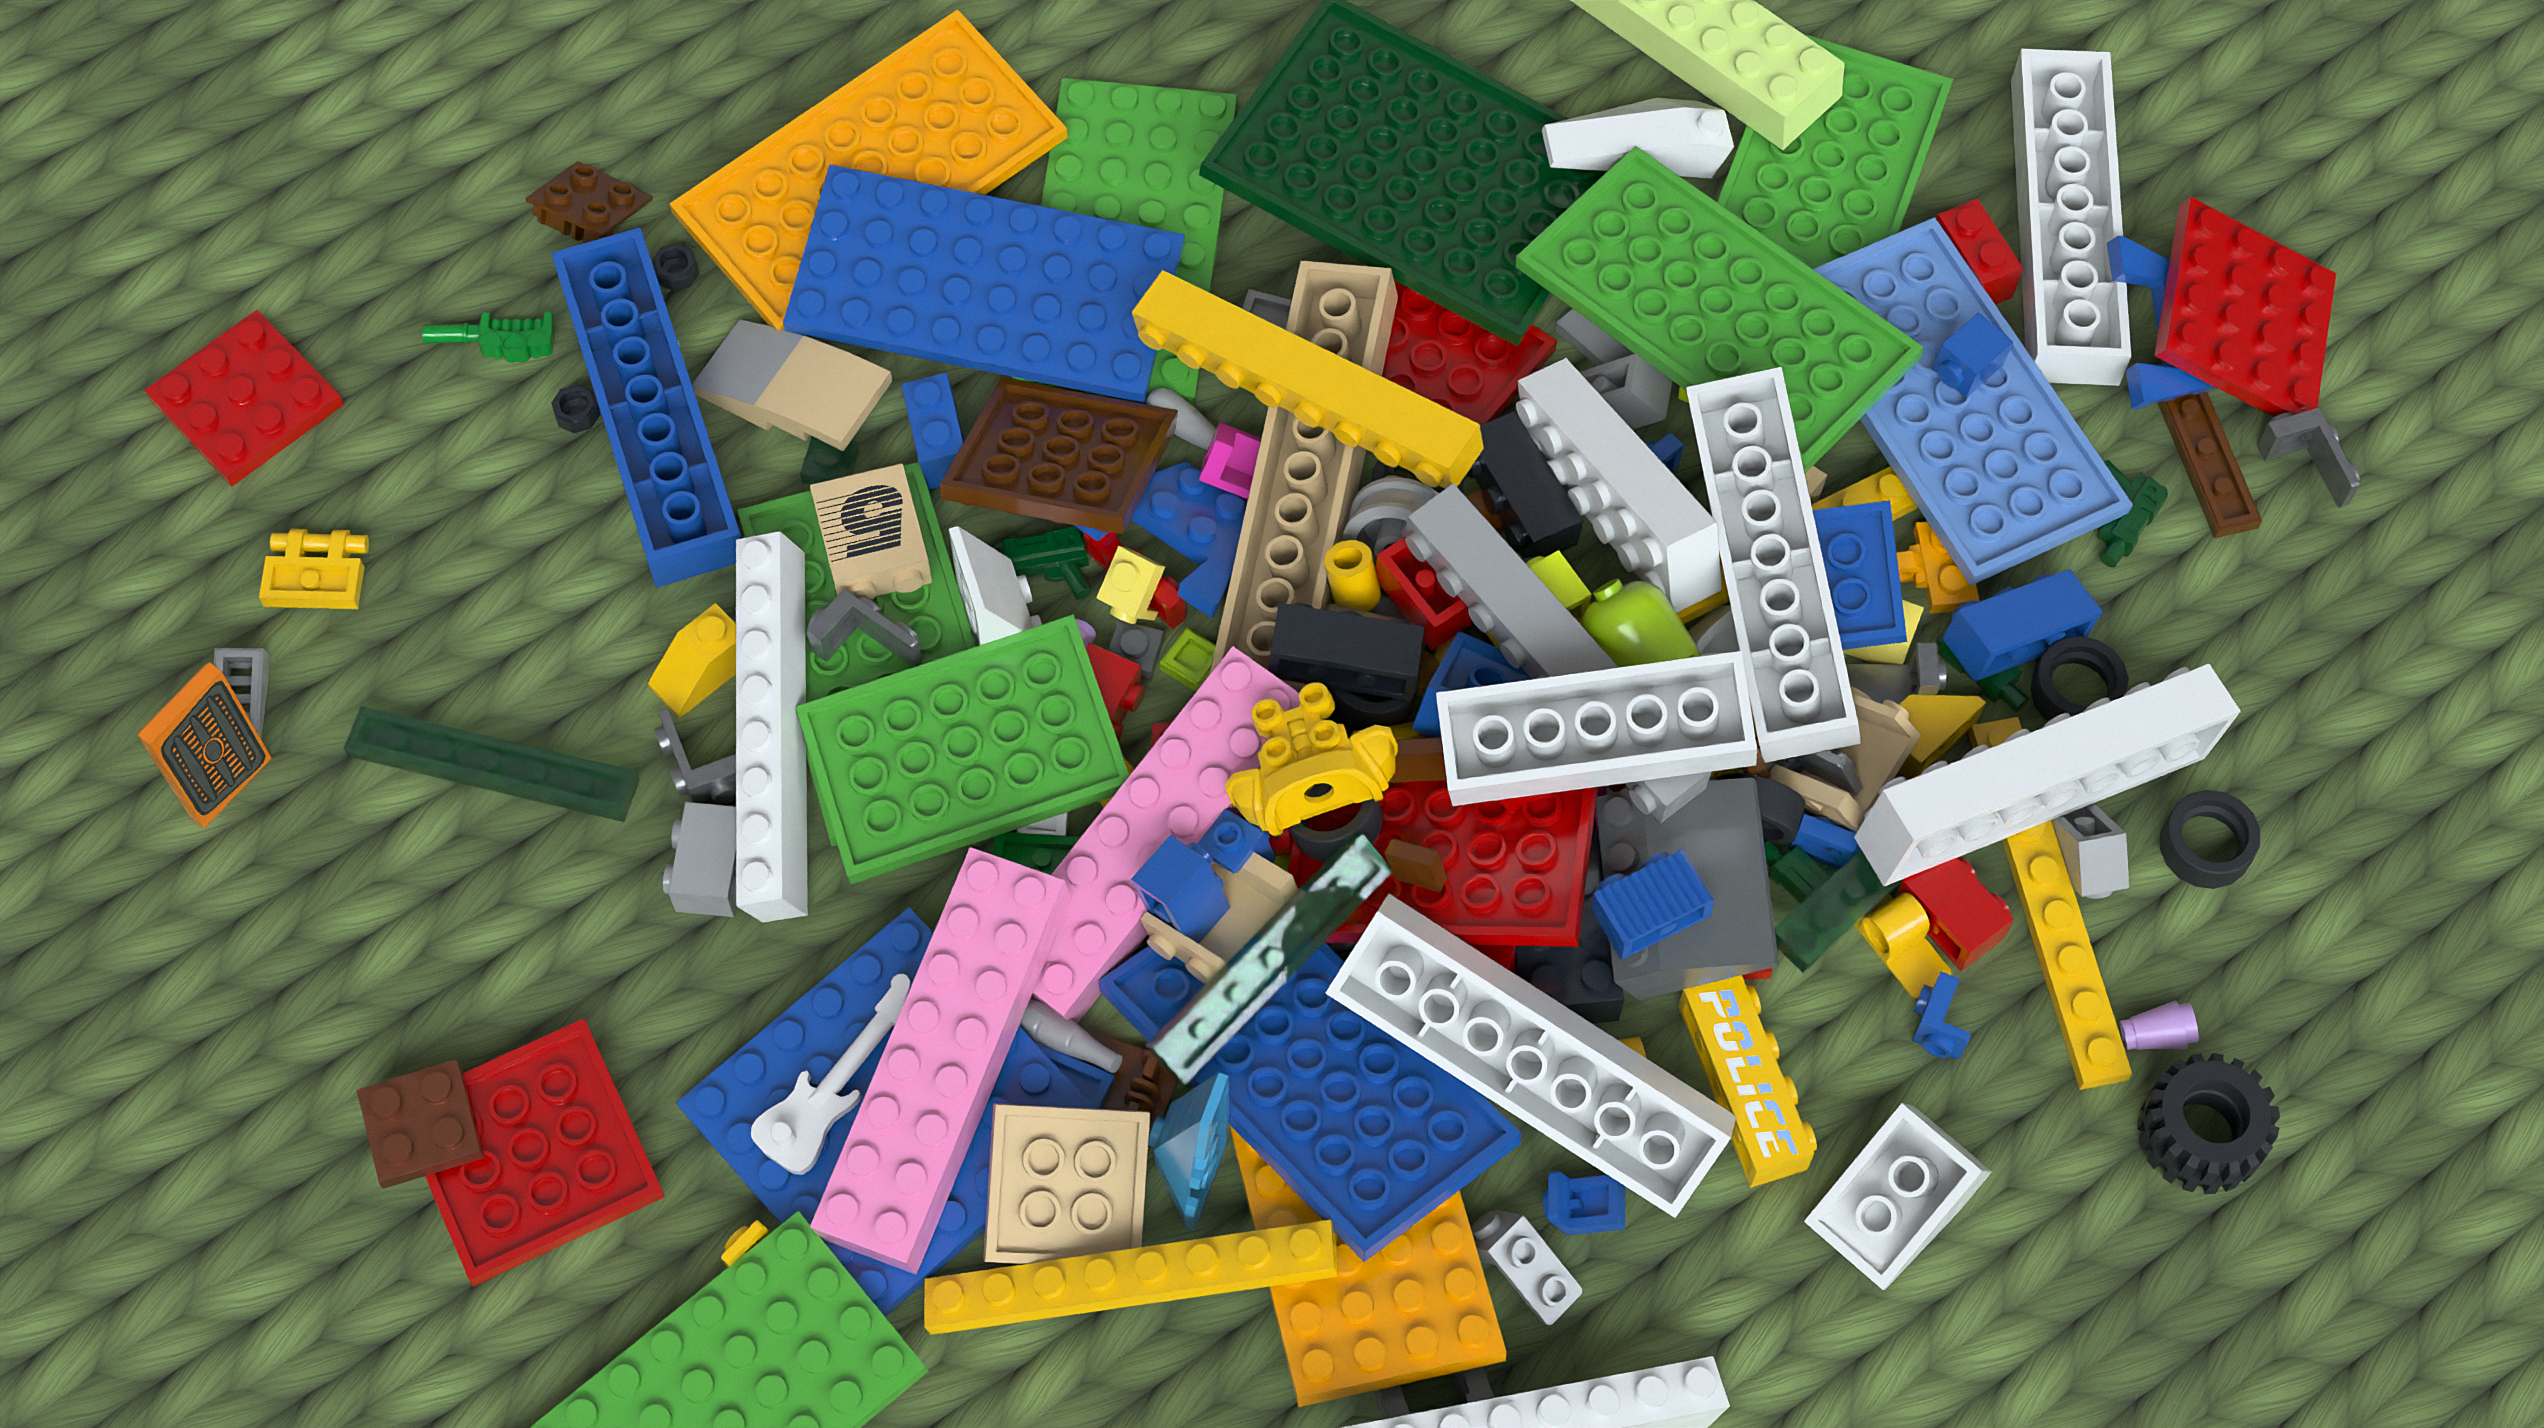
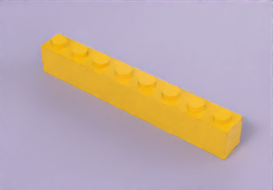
M1161 271L1131 312L1138 331V337L1148 347L1154 350H1161L1163 348L1177 355L1180 361L1192 369H1199L1201 367L1215 374L1228 387L1237 389L1240 386L1254 393L1263 404L1271 408L1280 406L1294 413L1296 418L1303 424L1313 428L1320 426L1332 432L1339 441L1347 446L1357 447L1359 445L1373 452L1382 463L1390 467H1397L1399 465L1413 472L1421 482L1430 487H1437L1439 485L1446 489L1453 483L1458 487L1484 449L1480 424L1166 271Z

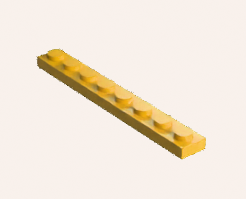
M2014 717L1971 725L1968 735L1973 749L1981 745H1987L1990 749L2003 744L2009 736L2022 730L2019 718ZM2047 821L2002 839L2079 1089L2128 1081L2132 1071L2052 821Z
M1325 1220L925 1279L924 1327L930 1335L1338 1277L1336 1233L1332 1221Z

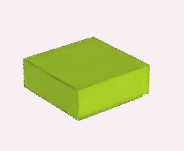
M1186 628L1160 661V670L1197 692L1210 675L1216 645L1191 629Z

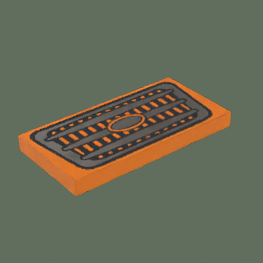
M210 662L205 664L137 735L190 818L202 828H205L272 759L223 672Z

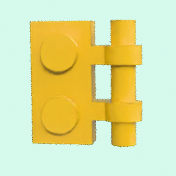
M293 528L290 529L289 533L271 534V551L285 552V557H265L259 600L263 607L358 609L365 567L360 558H349L351 553H368V535H351L349 530H333L331 534H309L307 529ZM308 552L328 553L327 558L306 557Z

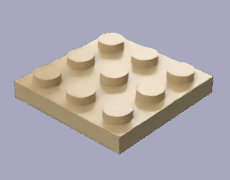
M993 1103L983 1260L985 1262L1030 1264L1142 1247L1150 1112Z

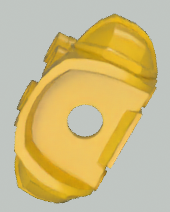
M1310 683L1303 687L1299 693L1300 706L1284 711L1279 703L1273 699L1261 700L1252 708L1253 724L1260 736L1273 738L1267 740L1263 744L1261 751L1257 753L1261 769L1254 768L1233 773L1226 781L1224 786L1229 801L1238 808L1249 823L1258 825L1262 831H1269L1272 836L1281 835L1283 829L1298 824L1301 820L1351 803L1357 804L1370 799L1378 802L1383 799L1382 791L1388 789V781L1395 774L1396 769L1395 757L1398 753V744L1391 728L1374 725L1353 734L1349 739L1344 724H1336L1331 720H1324L1334 711L1335 702L1327 687L1321 683ZM1326 783L1332 786V789L1323 796H1307L1315 784Z

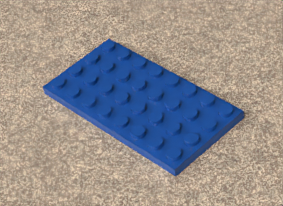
M829 165L783 325L787 332L1145 403L1158 350L1148 347L1140 340L1131 312L1162 270L1177 276L1185 244V234Z
M1276 930L1229 990L1213 980L1210 984L1201 982L1187 970L1185 962L1175 956L1171 960H1167L1157 954L1150 946L1099 980L1100 992L1193 1088L1217 1073L1229 1076L1228 1123L1323 1221H1332L1335 1233L1363 1262L1379 1252L1521 1143V1132L1480 1092L1326 994V991L1345 962L1324 942H1281Z

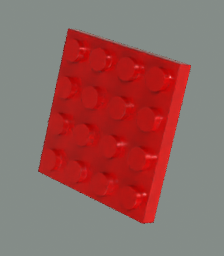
M2189 197L2179 204L2154 356L2273 417L2287 412L2295 415L2318 408L2336 273L2203 202Z
M1394 280L1398 300L1382 377L1480 425L1497 419L1519 394L1518 380L1539 371L1556 351L1557 340L1534 325L1531 326L1517 347Z
M585 1018L464 1072L463 1077L484 1158L425 1176L468 1280L473 1287L665 1198Z

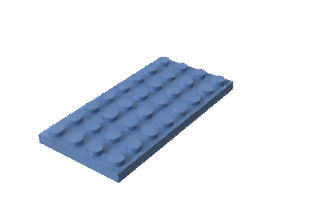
M1935 217L1813 269L1924 347L1922 358L1860 420L1970 586L2129 513L2133 506L2132 502ZM1979 312L2009 337L2013 344L2003 366L1965 398L1956 389L1945 385L1940 380L1938 374L1931 368L1941 344Z

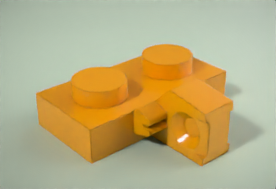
M1916 522L1913 530L1916 545L1909 546L1908 551L1896 553L1900 582L1914 581L1916 588H1925L1930 613L1953 612L1968 601L1980 602L1976 583L1971 586L1969 585L1929 523Z

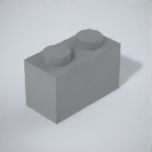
M685 802L682 819H675L673 824L672 847L676 848L674 864H667L665 867L663 891L669 894L675 912L734 917L736 909V807Z

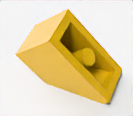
M716 603L677 633L648 682V686L679 719L736 675V623Z
M1909 695L1899 705L1908 711L1910 716L1907 720L1921 736L1899 769V772L1908 780L1920 776L1925 769L1938 761L1969 732L1971 725L1977 724L1986 702L1979 696Z

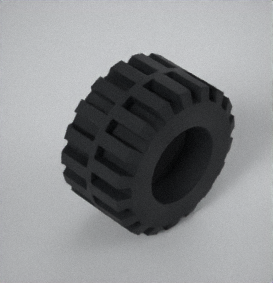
M2199 1053L2190 1055L2186 1063L2181 1059L2176 1061L2167 1072L2164 1071L2142 1104L2140 1110L2143 1112L2138 1118L2137 1130L2144 1131L2139 1139L2142 1151L2151 1150L2152 1152L2147 1160L2153 1169L2161 1166L2166 1171L2162 1177L2163 1179L2172 1184L2177 1178L2184 1182L2182 1189L2192 1193L2197 1186H2202L2204 1194H2216L2221 1186L2225 1192L2235 1189L2241 1181L2245 1183L2254 1174L2273 1149L2272 1144L2278 1138L2280 1129L2275 1126V1123L2280 1118L2279 1107L2269 1105L2275 1095L2270 1086L2261 1088L2258 1083L2263 1077L2256 1070H2253L2249 1075L2242 1070L2244 1062L2236 1058L2229 1064L2223 1062V1054L2212 1053L2208 1060L2205 1061L2202 1054ZM2200 1104L2218 1111L2227 1120L2232 1131L2233 1141L2213 1143L2196 1135L2185 1120L2183 1107Z

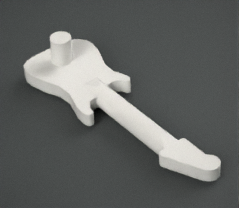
M897 974L892 978L891 988L875 1007L877 1014L817 1088L810 1086L811 1077L808 1071L801 1072L794 1091L784 1101L771 1107L755 1120L751 1127L753 1141L767 1157L787 1171L803 1175L811 1170L816 1164L826 1135L834 1122L854 1109L860 1102L862 1096L858 1090H854L849 1095L843 1097L837 1094L891 1027L895 1026L912 986L907 975Z

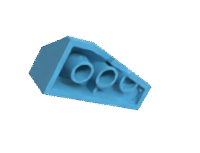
M1222 1073L1215 1074L1172 1102L1166 1118L1160 1116L1156 1118L1148 1141V1145L1154 1147L1155 1166L1185 1228L1193 1231L1196 1230L1229 1140V1076Z

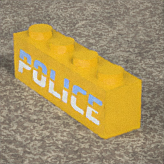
M1742 975L1684 989L1678 1008L1716 1103L1736 1116L1731 1141L1750 1188L1806 1171L1813 1158L1814 1151L1817 1150L1816 1138L1809 1122H1801L1795 1107L1798 1104L1795 1085L1789 1075H1782L1776 1059H1779L1778 1044L1772 1031H1764L1758 1016L1761 1013V1005L1755 988L1752 985L1746 986Z

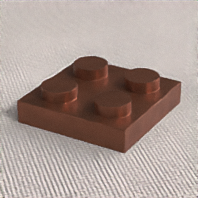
M457 1059L356 1090L378 1182L383 1189L484 1158L461 1065Z

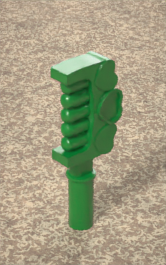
M490 312L482 313L480 325H469L467 322L464 324L423 325L422 336L424 343L469 344V342H479L481 353L485 357L501 359L504 356L507 362L523 363L527 362L530 357L537 359L541 356L553 354L555 325L552 312H544V319L536 318L533 321L531 318H526L522 321V319L516 318L513 322L507 318L503 319L502 322L496 318L491 319Z

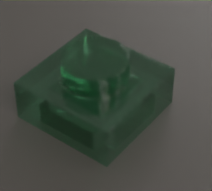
M811 436L800 472L802 483L816 484L852 475L859 453L857 442L850 441L845 450L841 451Z

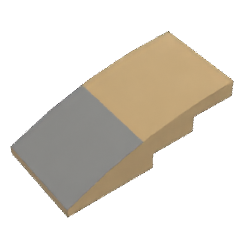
M739 319L693 382L692 387L695 395L767 431L774 425L804 441L811 435L844 451L892 383V376L889 370L815 339L787 332L783 329L777 331L772 326Z

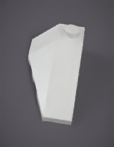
M1653 98L1547 124L1542 129L1549 165L1553 168L1609 171L1628 152L1637 146L1678 176L1712 178L1734 148L1725 110L1695 100Z

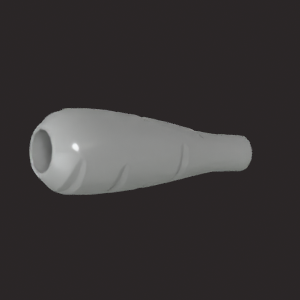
M1165 387L1154 389L1146 399L1145 404L1178 410L1174 435L1207 450L1216 427L1174 390Z
M1029 1000L1019 1026L1034 1042L1065 1055L1096 1064L1111 1073H1115L1119 1069L1123 1059L1120 1054L1095 1040L1093 1036L1072 1019H1064L1039 1000Z

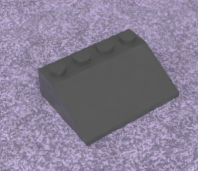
M1754 778L1710 780L1704 791L1661 824L1651 813L1646 815L1636 807L1629 795L1630 789L1597 797L1596 807L1604 880L1619 873L1625 877L1630 876L1633 872H1639L1643 863L1658 853L1667 852L1670 855L1675 854L1678 850H1684L1714 899L1710 917L1621 960L1617 951L1614 950L1610 942L1614 982L1638 1000H1643L1779 966L1757 782Z

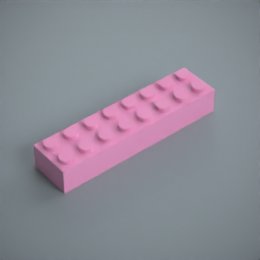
M1234 646L1051 874V876L1065 881L1072 898L1031 997L1041 1001L1066 1020L1072 1019L1078 1024L1101 994L1099 980L1125 963L1148 935L1140 920L1147 909L1136 891L1131 878L1170 835L1185 845H1188L1191 841L1198 844L1225 808L1239 817L1242 815L1238 808L1229 801L1224 784L1233 773L1254 768L1261 769L1257 753L1261 751L1263 744L1267 740L1273 738L1260 736L1256 731L1251 716L1254 705L1264 699H1273L1279 703L1284 711L1300 706L1299 693Z
M971 847L969 848L810 1225V1228L822 1240L917 1275L1072 898L1063 879Z

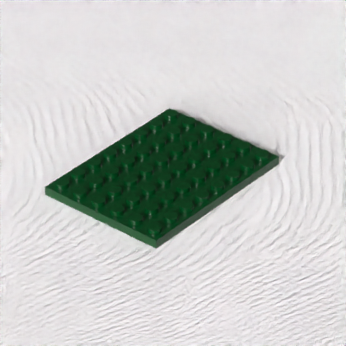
M1323 0L1203 160L1199 176L1369 267L1391 268L1396 282L1518 347L1550 299L1552 293L1516 268V256L1608 171L1550 167L1542 129L1547 124L1569 118L1345 0Z

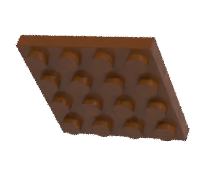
M1000 378L940 483L941 499L959 502L967 506H980L1006 511L1015 515L1021 514L1047 519L1056 523H1068L1094 528L1102 532L1124 534L1176 430L1178 410Z

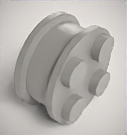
M1389 475L1364 486L1355 496L1351 505L1349 520L1343 532L1342 541L1356 540L1366 544L1372 552L1376 569L1377 554L1406 536L1408 516L1439 493L1424 483L1396 475Z

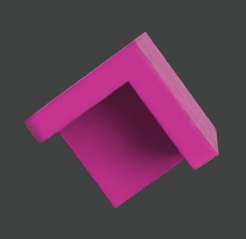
M1219 422L1202 461L1199 480L1248 499L1261 438Z

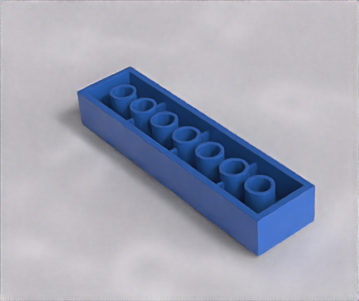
M641 228L552 252L553 261L656 588L736 564V540L741 539V535Z

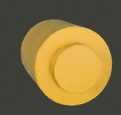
M1356 540L1342 541L1332 546L1324 557V565L1334 604L1366 612L1370 611L1378 604L1381 598V590L1370 548L1363 542Z

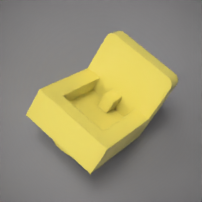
M1118 546L1096 598L1112 606L1109 613L1125 622L1136 624L1138 618L1155 621L1158 611L1149 607V604L1165 566L1128 547Z

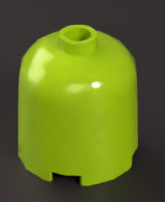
M1619 578L1607 582L1593 592L1596 601L1586 608L1581 618L1580 625L1619 668L1702 656L1666 595L1658 586L1650 582L1633 581L1622 585Z

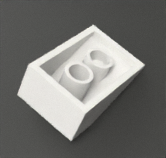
M959 526L949 528L957 585L976 646L1042 625L1038 615L1031 617L1029 615L1026 604L1032 602L1030 588L1025 575L1016 576L1011 559Z
M1901 1103L1804 1222L1882 1290H1885L1962 1209L1992 1171L1915 1106Z

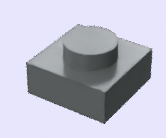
M1118 620L1108 651L1141 665V678L1152 681L1164 642V631Z

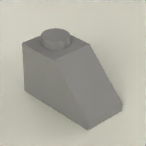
M1632 354L1580 372L1632 430L1666 419L1672 380L1640 358L1638 354Z
M2095 803L2051 820L2072 887L2082 897L2085 896L2093 899L2105 898L2110 896L2113 891L2129 888L2126 833Z

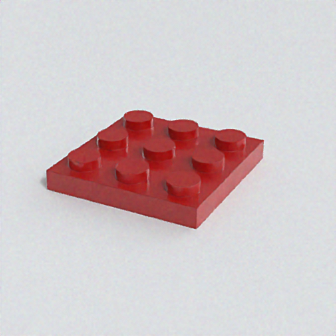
M257 309L144 390L149 400L231 487L344 405L340 395Z

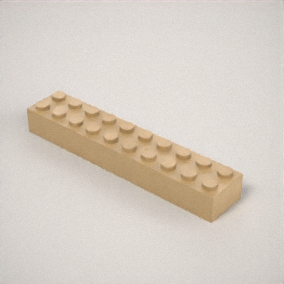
M1301 261L1286 330L1382 377L1398 300L1391 268ZM1280 406L1277 408L1268 407L1210 674L1233 646L1268 670L1279 602L1286 604L1305 603L1326 610L1329 604H1334L1324 565V557L1332 546L1342 542L1343 532L1349 520L1351 505L1358 493L1367 449L1359 445L1357 447L1347 446L1339 441L1332 432L1320 426L1315 428L1309 427L1299 421L1294 413ZM1282 680L1298 693H1300L1303 687L1308 685Z

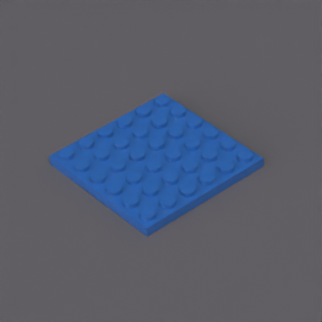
M910 907L676 1102L680 1110L780 1224L799 1211L811 1225L894 1026L891 1027L837 1094L843 1097L849 1095L854 1090H858L862 1098L854 1109L834 1122L826 1135L816 1164L811 1170L803 1175L793 1174L767 1157L753 1141L751 1127L759 1116L771 1107L784 1101L794 1091L801 1072L808 1071L811 1077L810 1086L817 1088L877 1014L875 1007L891 988V981L894 976L905 974L910 979L911 984L913 983L933 932ZM1020 1026L1014 1036L917 1275L823 1240L885 1317L925 1283V1279L931 1278L985 1231L993 1103L1096 1109Z

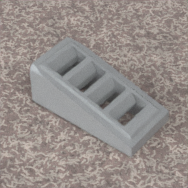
M214 648V666L223 672L230 686H251V694L235 695L240 704H250V712H246L262 739L270 654L263 648ZM252 669V676H231V670Z

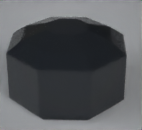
M678 243L660 248L652 260L659 285L671 291L691 287L699 275L693 250Z
M578 384L560 389L551 402L558 426L572 433L591 429L600 416L593 391Z

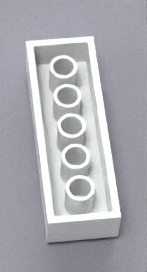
M1565 358L1518 380L1520 401L1516 403V409L1523 425L1580 516L1584 514L1588 518L1602 543L1606 544L1609 542L1617 551L1623 567L1628 572L1634 571L1642 581L1658 586L1666 595L1676 613L1721 591L1717 522L1569 360Z
M1742 651L1436 693L1447 784L1452 806L1755 766L1757 762V745Z

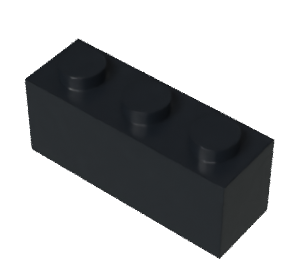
M1514 411L1480 425L1484 449L1466 475L1469 478H1475L1479 484L1487 510L1492 515H1498L1505 527L1504 532L1510 547L1515 552L1520 551L1523 558L1549 556L1558 550L1562 552L1578 545L1583 519L1517 413Z
M1279 602L1268 671L1280 680L1304 684L1321 683L1328 688L1412 701L1418 677L1424 626L1413 625L1402 619L1383 620L1365 617L1353 611L1335 612L1317 609L1305 603L1286 604Z

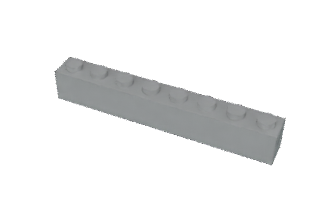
M1454 483L1408 516L1405 541L1411 553L1421 562L1427 560L1437 572V579L1442 588L1450 596L1455 597L1458 595L1469 608L1468 613L1473 623L1484 633L1490 631L1500 643V650L1503 656L1514 668L1522 667L1532 680L1619 668ZM1712 771L1628 782L1625 785L1630 789L1629 795L1636 807L1646 815L1651 813L1661 824L1706 789Z

